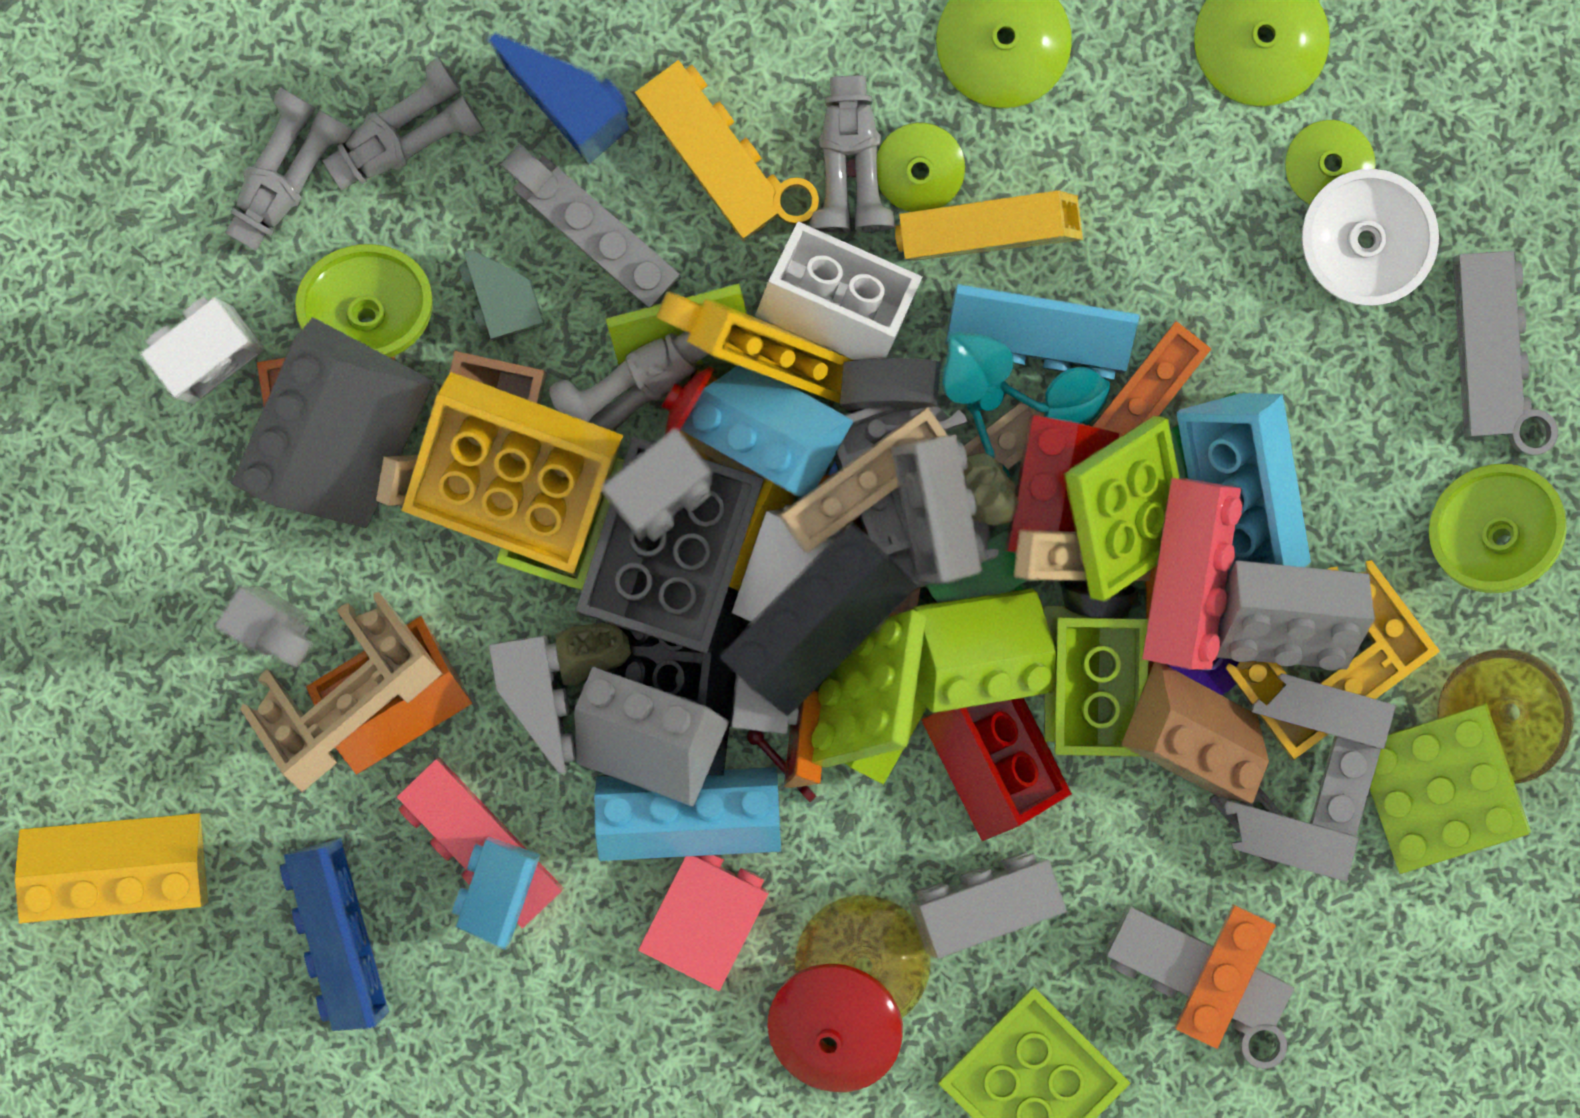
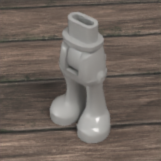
M439 57L432 60L426 66V81L418 90L379 114L371 113L367 115L364 124L351 134L345 144H336L339 150L322 160L341 190H344L356 181L363 185L367 182L368 178L380 175L391 169H402L407 165L409 158L445 136L460 132L471 137L484 130L469 102L462 95L442 112L404 136L400 137L396 130L461 92L456 81Z
M866 76L831 77L830 96L825 98L827 110L823 133L818 138L819 147L824 150L826 174L825 200L823 207L814 212L810 218V227L823 233L851 232L846 156L855 155L857 191L855 230L857 232H879L894 229V213L881 204L879 196L877 147L881 145V135L876 130L871 109L872 96L867 95Z
M281 87L276 92L273 101L280 114L277 126L255 164L248 166L243 173L244 183L238 196L237 207H233L230 212L235 216L225 231L226 234L257 251L265 235L272 236L274 233L273 228L292 207L299 205L302 199L300 192L322 155L334 144H345L354 132L353 129L319 110L302 147L285 175H280L277 173L278 168L300 131L310 120L316 109Z
M685 331L679 336L670 333L666 336V341L658 339L633 352L631 351L623 363L593 387L580 391L575 384L567 380H561L550 386L549 394L557 411L615 431L642 405L651 400L657 401L662 399L666 393L670 392L675 383L679 384L686 376L691 375L698 369L697 362L709 355V353L687 342L690 332ZM631 388L629 391H627V392H626L625 394H623L621 397H619L618 399H616L615 401H613L616 397H618V396H619L620 394H622L624 391H626L627 389Z

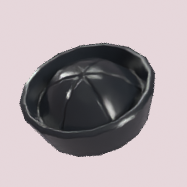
M1087 580L1060 581L1065 608L1071 612L1089 617H1125L1129 614L1139 594L1137 588L1129 584L1106 601L1090 598Z

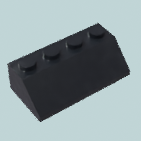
M851 521L722 651L720 658L752 690L788 717L918 585L860 527Z

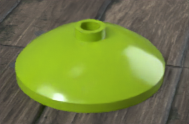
M949 0L941 14L936 34L938 59L950 83L961 94L978 104L1003 109L1027 105L1049 92L1065 71L1072 45L1070 23L1059 0ZM1001 29H1009L1014 35V41L1010 44H1002L997 38V33Z
M1206 0L1199 12L1195 25V54L1203 74L1210 84L1224 96L1249 106H1274L1299 96L1317 79L1324 67L1329 52V25L1325 12L1318 0ZM1267 27L1271 29L1273 40L1268 43L1262 42L1257 35L1259 28Z
M376 244L344 247L321 258L308 270L301 280L295 301L297 320L301 330L314 317L389 358L403 352L418 340L429 323L433 307L430 283L419 264L399 250ZM365 318L374 319L369 322H361Z
M1513 464L1486 465L1463 474L1453 481L1441 494L1430 518V545L1442 570L1458 584L1483 593L1514 591L1536 581L1554 564L1566 538V513L1554 487L1535 471ZM1507 535L1511 537L1505 545L1496 544L1500 536Z

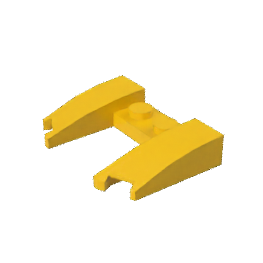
M1370 560L1365 561L1366 571L1359 573H1367L1370 577L1374 621L1367 635L1373 644L1355 656L1347 670L1338 669L1319 684L1377 699L1439 653L1440 650L1374 562ZM1338 566L1330 567L1326 570L1338 571ZM1248 661L1239 662L1237 667L1228 663L1225 668L1251 706L1257 699L1267 706L1285 686L1277 677L1281 673L1286 675L1287 673L1277 663ZM1258 714L1291 760H1295L1328 735V733Z

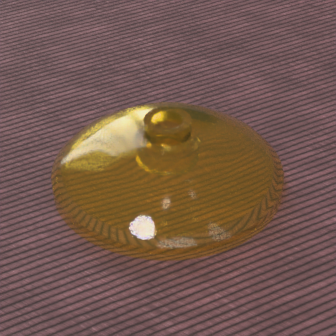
M1507 648L1491 649L1468 658L1448 677L1439 697L1437 718L1487 703L1515 784L1528 782L1543 775L1564 755L1573 733V704L1562 679L1543 660L1521 650ZM1508 704H1514L1519 708V718H1512L1507 714L1506 707Z
M853 895L840 898L819 910L807 923L799 938L795 954L796 973L820 964H841L854 967L857 959L862 957L868 958L872 962V968L868 974L877 979L890 992L899 1008L901 1017L906 1016L922 997L930 974V955L926 954L914 918L896 903L872 895Z

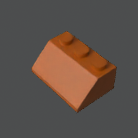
M422 616L406 626L442 672V675L409 703L397 694L383 708L335 747L356 775L473 704L458 674ZM365 650L306 686L314 706L370 659Z

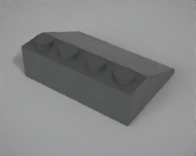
M312 317L292 342L231 484L272 506L367 528L379 504L376 501L383 458L385 456L402 455L435 381Z
M632 436L622 470L654 446L655 443ZM700 458L712 474V485L709 489L711 496L690 513L683 507L672 516L674 525L655 541H652L649 536L639 541L610 505L575 610L577 614L707 654L764 478Z

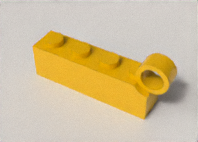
M677 60L635 91L636 98L743 242L777 217L790 225H796L797 222L805 224L810 221L813 213L817 211L819 204L818 193L813 184L806 179L798 177L789 178L782 183L779 182L774 174L766 178L756 165L762 159L759 153L746 137L740 142L729 128L735 123L720 101L714 105L710 103L702 92L708 85L692 64L685 69L681 62ZM800 187L809 193L812 204L805 214L792 216L783 210L780 200L782 194L787 189Z
M667 291L656 316L675 327L690 332L687 342L711 355L840 403L844 362L855 361L776 325L707 299L704 300L703 305H700L683 296Z

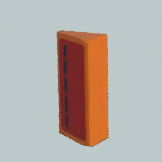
M813 691L799 705L796 725H790L784 787L786 788L816 785L821 782L822 767L812 763L814 752L812 734L818 725L821 707L818 700L819 692Z

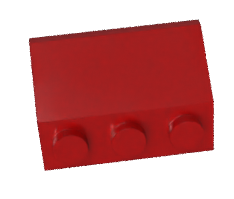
M1029 416L1015 491L1019 503L1015 517L1009 523L1004 551L1017 552L1020 530L1077 532L1065 473L1119 439L1120 433L1042 416Z
M1024 698L935 712L921 719L981 841L1019 827L1072 794Z

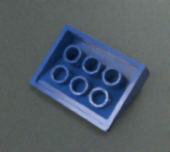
M494 33L488 38L500 63L588 164L592 163L630 130L626 120L630 114L627 111L625 98L607 77L599 82L588 71Z
M341 838L288 852L284 855L286 863L280 865V873L286 891L293 890L298 907L292 908V916L298 934H306L310 951L304 952V959L310 978L318 977L322 995L316 996V1002L322 1021H330L332 1031L376 1027L389 1013Z

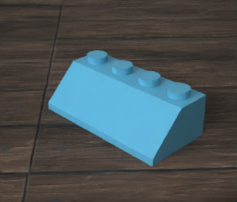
M958 284L953 293L945 344H948L950 333L980 334L1005 344L1013 355V364L1025 365L1027 357L1044 360L1043 369L1064 372L1070 369L1071 365L1092 369L1107 380H1114L1116 372L1125 373L1127 371L1140 314Z
M1240 393L1180 409L1177 412V419L1188 479L1241 488L1242 513L1238 523L1235 525L1232 542L1235 556L1233 564L1228 570L1227 578L1236 561L1306 567L1311 562L1283 394Z
M777 767L724 770V775H707L693 807L610 776L596 777L594 794L595 836L599 861L781 852Z

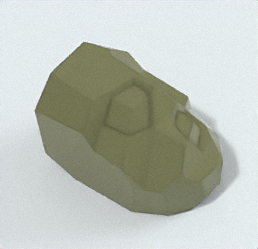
M986 453L967 456V468L963 470L966 488L971 489L975 499L976 513L971 516L972 519L990 525L1011 522L1015 517L1019 501L1015 493V485L1004 473L1001 463Z
M600 622L570 627L556 634L563 685L577 686L582 681H586L592 667L610 672L611 669L623 665L631 655L628 637L615 625Z

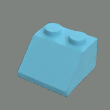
M488 837L485 840L484 846L475 844L467 866V870L474 872L469 890L460 888L452 910L453 914L459 916L456 927L505 949L512 940L541 854L492 837Z

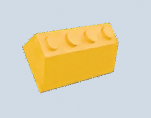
M200 813L19 829L15 869L19 923L197 908L208 903Z

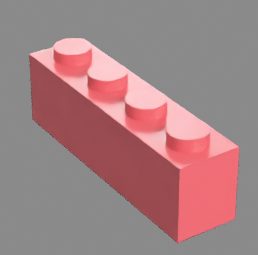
M1171 478L1142 659L1186 669H1212L1213 661L1216 659L1220 648V640L1217 636L1220 616L1225 611L1227 605V593L1225 591L1227 573L1233 564L1235 556L1234 546L1232 545L1234 530L1242 513L1241 488L1195 479Z
M440 757L433 761L397 796L403 803L398 808L400 813L415 828H418L421 824L426 827L434 836L429 841L434 849L447 861L454 857L466 869L461 876L469 885L471 884L474 872L467 870V866L475 844L484 846L485 840L488 837H492L527 849ZM539 861L517 922L522 929L564 889Z

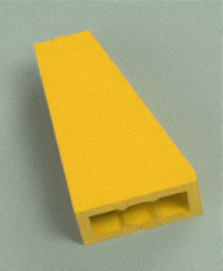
M1059 190L899 214L900 225L895 227V239L899 252H904L905 259L914 261L1083 240L1078 195Z

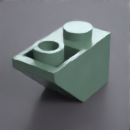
M473 249L463 252L467 263L459 265L466 290L475 289L480 306L473 308V313L480 334L489 332L490 339L497 341L545 325L530 279Z

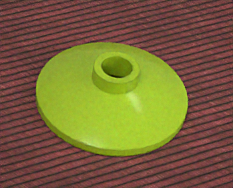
M1339 120L1318 121L1305 127L1292 140L1285 159L1286 176L1292 190L1302 201L1309 205L1327 184L1341 175L1356 170L1375 169L1376 167L1372 146L1365 135L1356 127ZM1334 155L1340 160L1338 171L1332 172L1325 167L1324 161L1327 156Z
M925 122L903 125L885 138L877 152L878 186L883 195L893 205L905 211L915 212L941 208L956 196L963 183L965 160L962 149L949 132L937 125ZM923 162L929 167V172L925 177L917 178L912 174L911 169L915 163Z

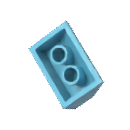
M738 365L703 389L681 430L788 491L803 497L818 486L850 429L853 420L782 381Z

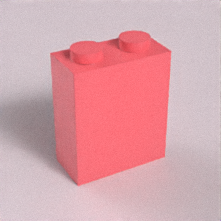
M718 855L687 856L683 859L638 951L720 992L769 894V890L762 887L765 879L744 868H740L738 874H735L721 867L724 859Z

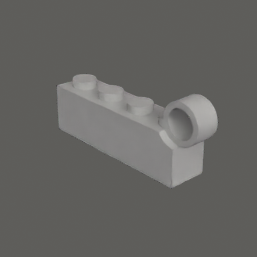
M518 144L500 164L519 182L513 189L516 194L645 307L658 305L665 297L667 291H670L681 279L680 274L544 155L537 160Z
M1514 251L1459 254L1453 257L1464 437L1508 435L1512 447L1523 455L1533 456L1546 453L1557 441V424L1554 418L1547 412L1532 410L1530 398L1523 397L1522 379H1527L1529 376V361L1527 352H1521L1520 334L1526 331L1525 309L1523 306H1518L1517 288H1522L1523 286L1521 261H1515ZM1529 417L1540 420L1546 428V438L1537 448L1525 445L1520 438V427Z
M240 586L215 627L251 650L264 656L275 655L295 667L299 666L313 644L306 638L310 628L304 624L309 615L264 586Z
M1127 904L1104 953L1113 959L1110 964L1111 968L1131 978H1134L1138 971L1153 979L1150 987L1169 997L1175 998L1178 991L1187 996L1190 995L1213 946ZM1257 967L1232 1017L1235 1020L1231 1027L1241 1032L1239 1049L1242 1056L1254 1067L1268 1069L1278 1065L1284 1059L1287 1052L1286 1037L1276 1025L1291 997L1294 987ZM1261 1030L1273 1032L1277 1039L1275 1052L1265 1059L1255 1058L1249 1051L1251 1037Z

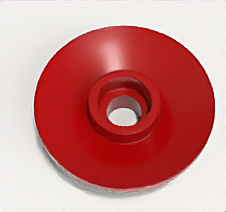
M709 366L700 371L684 387L676 383L673 385L661 406L669 411L665 436L675 428L680 432L715 368Z

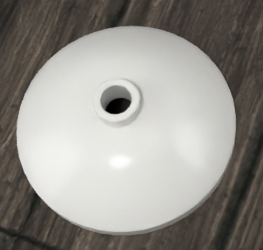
M1362 169L1346 173L1334 179L1315 196L1305 214L1301 242L1304 259L1311 274L1326 291L1338 299L1351 304L1377 306L1403 298L1423 282L1436 259L1439 245V230L1431 204L1412 182L1386 170ZM1361 232H1368L1373 236L1374 242L1371 248H1363L1359 245L1358 236Z

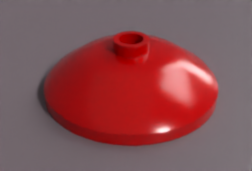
M820 964L797 972L780 987L772 1001L768 1014L769 1040L780 1063L801 1082L824 1091L851 1092L874 1084L893 1066L902 1045V1017L890 992L868 973L847 965ZM831 1037L836 1041L837 1045L829 1046L824 1043L822 1038Z

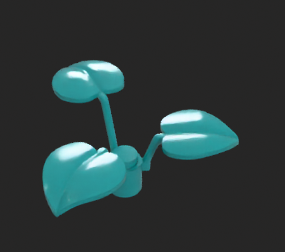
M949 334L948 355L942 377L944 393L955 403L968 404L967 410L973 416L984 451L994 459L995 453L980 412L981 410L991 411L997 408L1002 403L1004 394L1015 398L1038 412H1045L1044 417L1089 425L1099 415L1107 401L1110 392V382L1092 369L1078 367L1060 373L1046 390V402H1038L1012 388L1005 381L1011 374L1014 363L1013 355L1005 344L980 334ZM1001 463L1004 473L1010 479L1009 470Z

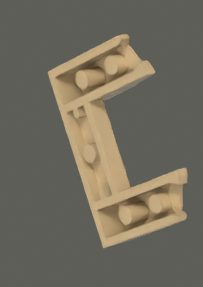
M379 591L373 593V598L377 604V608L356 616L355 609L349 603L337 609V612L370 659L306 714L303 715L277 678L268 669L258 679L264 686L270 688L258 709L254 710L245 704H242L240 708L281 773L301 792H304L337 764L330 751L383 708L397 694L409 703L442 675V672Z

